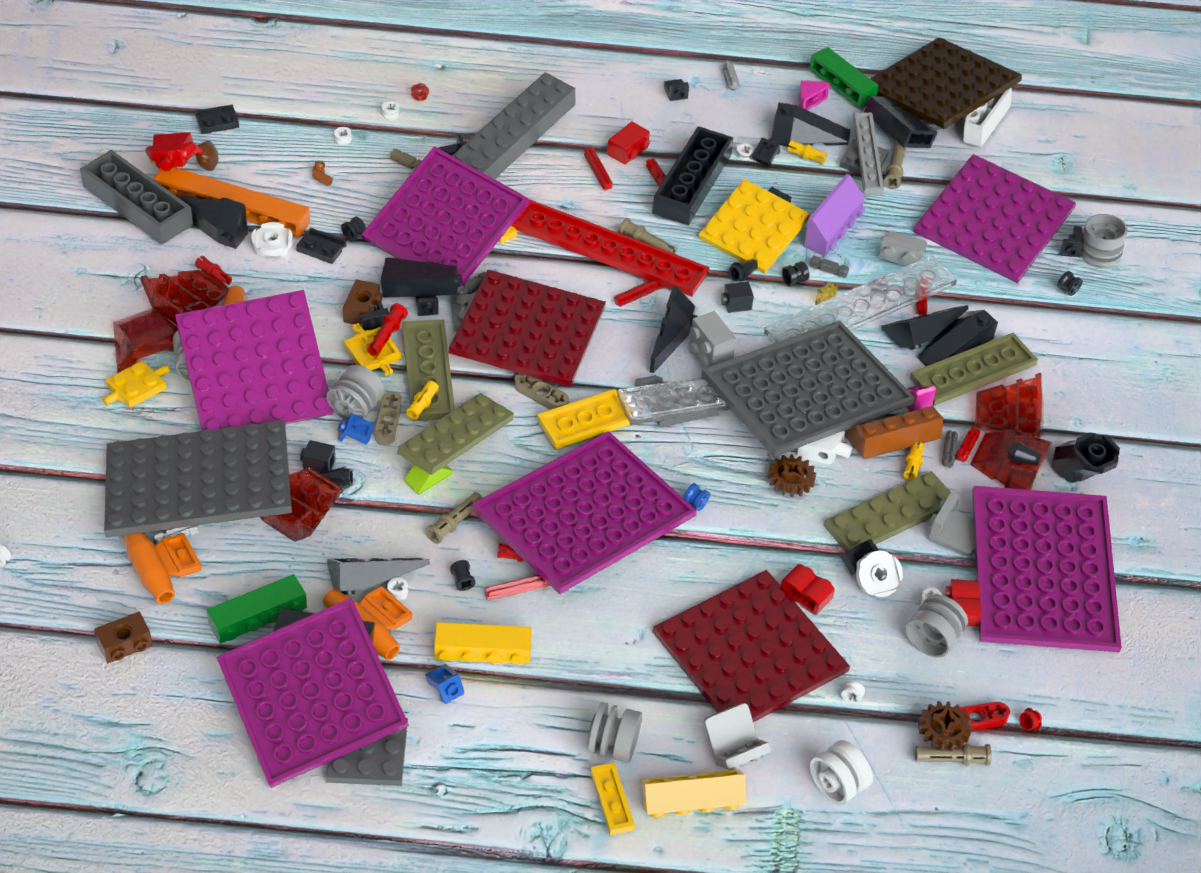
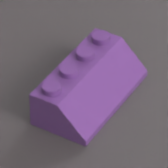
M849 174L842 178L808 220L804 247L822 256H826L830 250L833 251L838 240L844 238L848 228H852L856 219L861 217L865 211V206H863L865 197Z

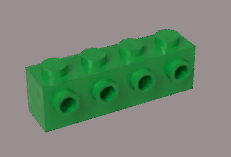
M829 47L811 55L809 69L822 80L828 82L830 86L857 107L861 108L867 105L871 96H877L879 85Z
M292 574L207 609L208 623L220 644L231 641L245 633L256 631L262 626L277 622L281 608L300 611L306 609V593L296 576Z

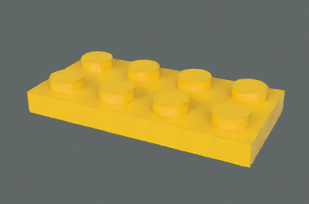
M612 389L537 414V421L555 450L602 435L608 431L611 432L634 424V417L617 391Z

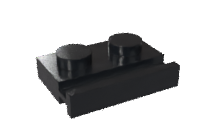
M233 104L195 111V117L197 118L201 134L239 128V121Z
M310 228L309 233H306L296 245L297 252L333 264L342 253V249L346 248L347 243L345 239Z

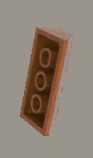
M933 406L855 426L845 431L844 435L861 457L868 459L911 447L916 442L919 445L920 442L923 444L941 439L943 417Z

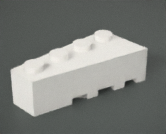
M1009 88L967 115L963 142L982 147L1010 108L1012 88Z

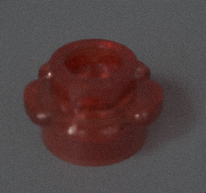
M418 83L411 87V95L415 100L423 101L427 98L429 88L425 84Z

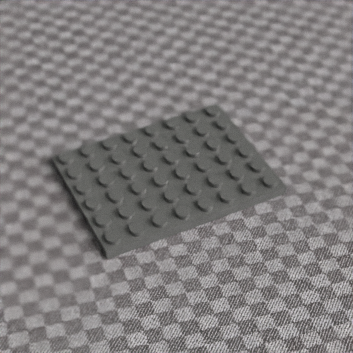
M841 321L702 369L701 373L706 382L773 457L914 404L915 397Z
M285 420L107 443L104 519L106 538L292 513Z

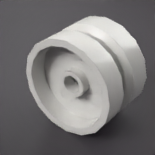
M845 740L837 741L826 752H821L810 761L811 775L817 787L825 797L837 805H844L856 793H861L872 784L873 776L866 758L853 744Z

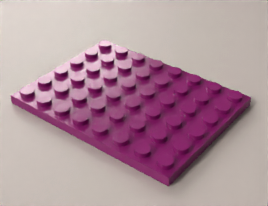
M609 431L472 503V510L559 595L696 516L697 512L692 505Z
M973 486L976 578L980 585L981 600L980 642L1120 652L1122 647L1107 496Z

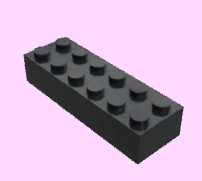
M697 126L655 193L652 214L689 226L731 157L734 137Z

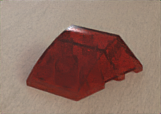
M202 269L178 272L177 276L159 274V278L149 279L147 275L140 278L151 307L176 325V314L216 307L225 299L229 289Z
M155 308L114 321L117 373L136 364L140 358L173 347V336L177 332L178 327Z
M1035 374V378L1025 381L1022 378L1018 379L1012 385H998L977 392L975 425L981 429L999 434L1043 437L1044 400L1042 374Z
M1009 432L985 433L970 465L991 480L996 479L1005 485L1004 488L1012 487L1013 489L1032 490L1035 479L1053 442L1029 435ZM1021 442L1042 453L1038 466L1015 463L1008 459L1012 443Z
M310 467L289 475L292 513L260 517L263 522L294 542L312 535L342 492L341 486Z

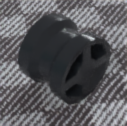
M357 216L351 218L350 222H345L341 225L342 233L349 241L356 240L358 235L362 236L361 234L366 229L362 219Z
M1066 271L1058 280L1057 287L1061 290H1066L1069 296H1073L1081 288L1083 280L1079 277L1075 278L1071 271Z

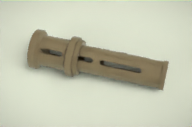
M898 142L894 145L891 164L888 165L886 169L887 175L884 178V185L889 189H897L901 185L900 177H902L904 171L902 163L906 147L902 148V145Z
M625 218L619 227L618 233L625 234L673 254L676 253L677 248L650 234L644 226L632 223L629 218Z
M474 492L449 514L441 515L438 519L439 521L426 528L428 538L436 544L442 542L445 535L454 532L457 524L473 512L472 503L483 497L479 493Z
M964 744L961 749L954 747L953 751H950L948 747L941 751L940 747L916 746L915 759L916 762H962L965 766H969L970 763H983L986 766H990L991 746L990 744H985V746Z

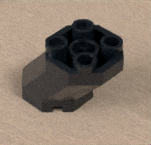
M1090 432L1076 438V440L1056 446L1052 467L1066 481L1071 483L1081 482L1094 475L1103 474L1116 468L1120 448L1109 436L1103 435L1100 438L1096 437V433Z

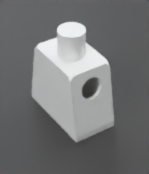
M845 431L798 448L797 456L832 464L836 455L848 459L853 446L843 443Z

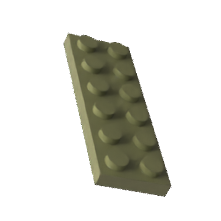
M441 319L402 322L410 405L414 401V396L421 392L428 381H433L439 386V390L432 397L429 407L424 408L417 420H411L441 419L455 410L445 321Z
M1013 332L911 372L910 379L916 386H935L936 391L932 403L935 406L1037 365L1038 359Z
M479 393L398 446L397 454L432 475L511 422L514 413Z
M930 471L825 520L824 527L845 552L868 539H872L876 545L931 519L934 513L938 515L940 502L942 499L946 500L951 491Z

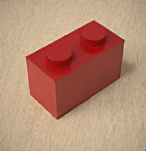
M631 121L608 140L607 155L626 165L629 161L634 160L639 153L648 148L650 144V131Z

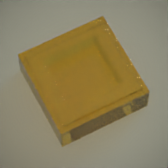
M831 282L817 289L815 305L821 308L835 301L838 286Z

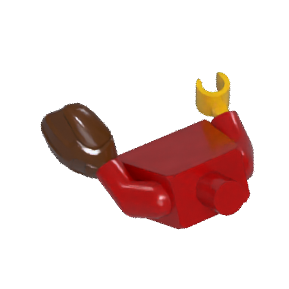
M191 132L154 134L153 145L145 149L150 162L155 163L157 168H161L164 171H169L173 167L185 166L189 158L194 155L199 165L208 171H213L219 162V154L215 145H212L210 141H205L198 145L194 144Z

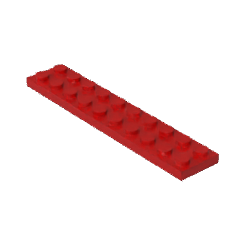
M530 199V203L511 225L520 232L649 281L656 280L659 282V285L672 289L673 286H676L684 294L691 297L709 274L710 267Z

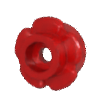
M1027 708L1020 715V724L1025 730L1035 731L1041 728L1042 716L1038 711Z

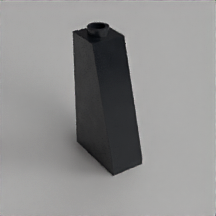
M871 96L864 110V113H872L873 121L903 147L931 148L938 133L936 129L885 97Z
M385 258L380 282L383 298L457 295L458 287L462 286V276L458 274L457 266Z

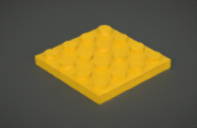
M743 179L699 233V239L739 261L755 259L758 263L757 270L766 274L809 220L810 213Z

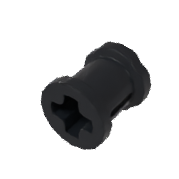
M467 560L456 561L450 566V572L456 579L457 590L465 591L475 586V578L471 576L470 564Z

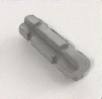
M727 60L722 64V68L729 88L737 90L740 83L733 63Z
M197 525L166 530L165 534L163 532L155 534L154 541L157 545L163 538L184 533L186 538H188L187 535L189 534L190 536L198 534L199 527Z

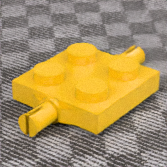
M359 323L354 324L352 329L356 335L344 340V348L356 365L364 366L371 371L381 368L386 376H388V373L391 375L393 369H391L389 364L401 359V353L389 338L379 356L370 355L367 352V347L381 327L364 331Z
M140 361L105 380L107 387L113 393L102 397V401L108 406L118 400L131 408L167 389L166 382L161 376L170 373V369L165 364L155 370L150 368L144 361Z

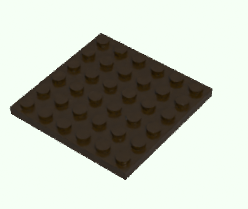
M938 37L870 79L879 85L878 97H885L907 112L945 129L1022 81V74Z

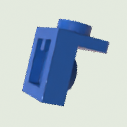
M351 413L346 420L342 419L337 431L340 432L338 440L342 442L348 436L367 445L375 424Z
M443 664L425 674L427 682L439 691L444 704L464 694L460 675L447 664Z

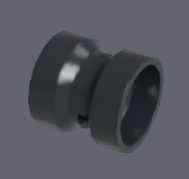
M803 261L795 263L794 266L788 265L782 268V277L788 286L795 285L797 281L804 282L809 279V269Z

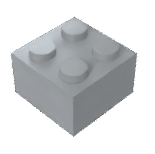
M715 311L693 318L692 328L690 329L689 350L698 358L702 368L734 358L736 337Z

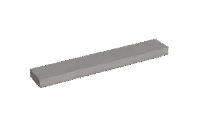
M854 112L853 124L863 192L868 195H883L884 184L873 114Z

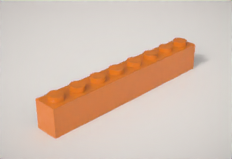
M176 167L171 168L169 171L160 169L153 178L154 181L174 195L196 196L198 199L212 197L213 200L229 198L243 203L246 207L247 222L257 225L268 222L281 223L284 225V228L288 231L290 229L292 235L297 237L302 235L310 223V210L307 206Z

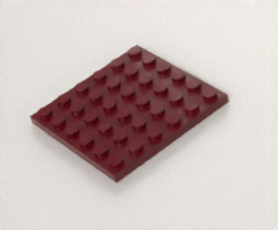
M487 270L449 346L448 353L571 387L603 314L606 302L497 271Z
M768 570L653 626V634L717 713L745 703L749 707L753 723L849 672L850 665Z

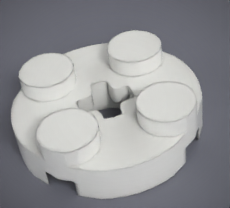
M277 222L264 223L257 231L255 229L251 235L252 246L259 256H285L293 244L291 230L289 229L288 231L284 228L283 224Z
M872 551L857 562L856 578L865 594L875 597H886L896 591L895 588L901 582L903 576L901 564L896 557L885 551ZM877 568H879V570L884 571V575L881 576V580H878V578L875 577V572Z

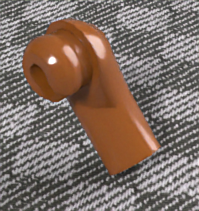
M316 161L315 166L312 168L313 178L330 186L333 182V177L325 174L324 162Z

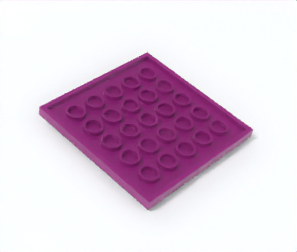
M434 146L361 235L363 239L397 259L457 266L458 274L462 276L463 286L530 201L526 196Z
M972 154L917 222L913 232L1018 283L1075 209L1076 202Z
M304 290L175 315L202 431L285 420L286 425L334 414L333 408L328 405L326 399L329 389Z
M352 598L216 657L270 788L409 726Z

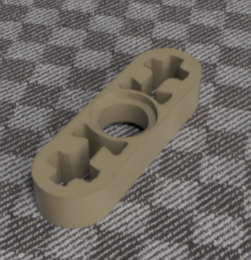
M521 373L515 376L516 391L542 406L552 410L569 403V397L566 393L543 380ZM545 390L547 393L545 395H539L536 393V391Z
M387 392L382 397L375 427V441L380 445H390L395 440L402 408V397L397 392ZM391 401H394L393 408L389 407ZM392 416L394 417V419L391 421H385L383 417ZM384 429H388L386 436H383Z

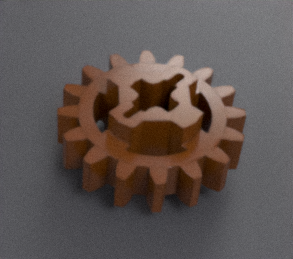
M790 454V458L782 455L781 460L775 458L774 464H770L768 471L769 485H775L774 491L782 490L783 496L786 493H790L791 497H794V493L802 496L803 491L809 493L810 488L814 487L816 479L815 467L809 466V460L802 461V456L796 459L793 454Z
M937 701L936 707L929 704L927 710L923 709L918 722L920 726L919 734H925L924 742L932 741V748L939 745L941 751L945 747L953 751L956 745L961 749L963 743H967L973 727L970 724L972 720L971 718H965L967 711L960 712L958 704L953 708L949 701H947L946 705H942L940 701Z

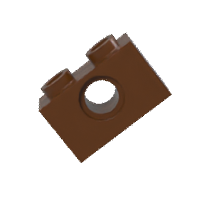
M355 280L343 306V322L349 324L359 323L361 326L360 314L376 311L377 302H382L383 294L380 293V284Z
M140 611L94 629L97 644L107 664L121 660L136 652H142L153 646L150 630Z

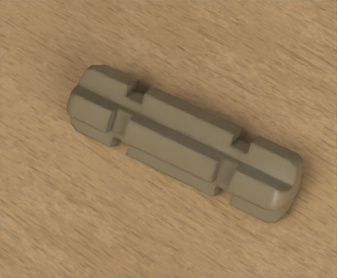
M393 149L390 153L392 160L399 161L400 164L411 169L414 167V170L422 161L407 153H402L398 149Z

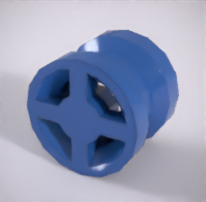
M693 483L686 490L683 498L689 504H692L697 511H700L707 504L710 492L701 490L699 485Z

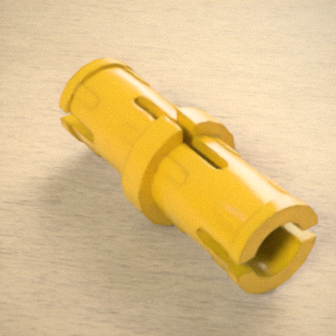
M794 140L790 141L789 145L791 147H788V152L803 156L805 160L811 159L821 164L825 163L826 159L824 158H827L828 153L814 149L809 144L806 146Z
M428 381L421 392L414 396L413 403L406 410L409 418L417 420L424 408L429 407L432 397L439 390V386L435 382Z
M918 442L910 447L909 454L906 456V468L903 473L906 480H908L909 474H911L910 481L918 477V470L922 466V454L924 451V445L921 442L919 448H917Z

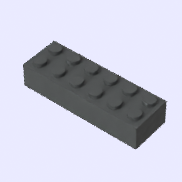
M113 150L106 152L80 168L83 187L160 244L166 243L193 225L192 211L188 204Z

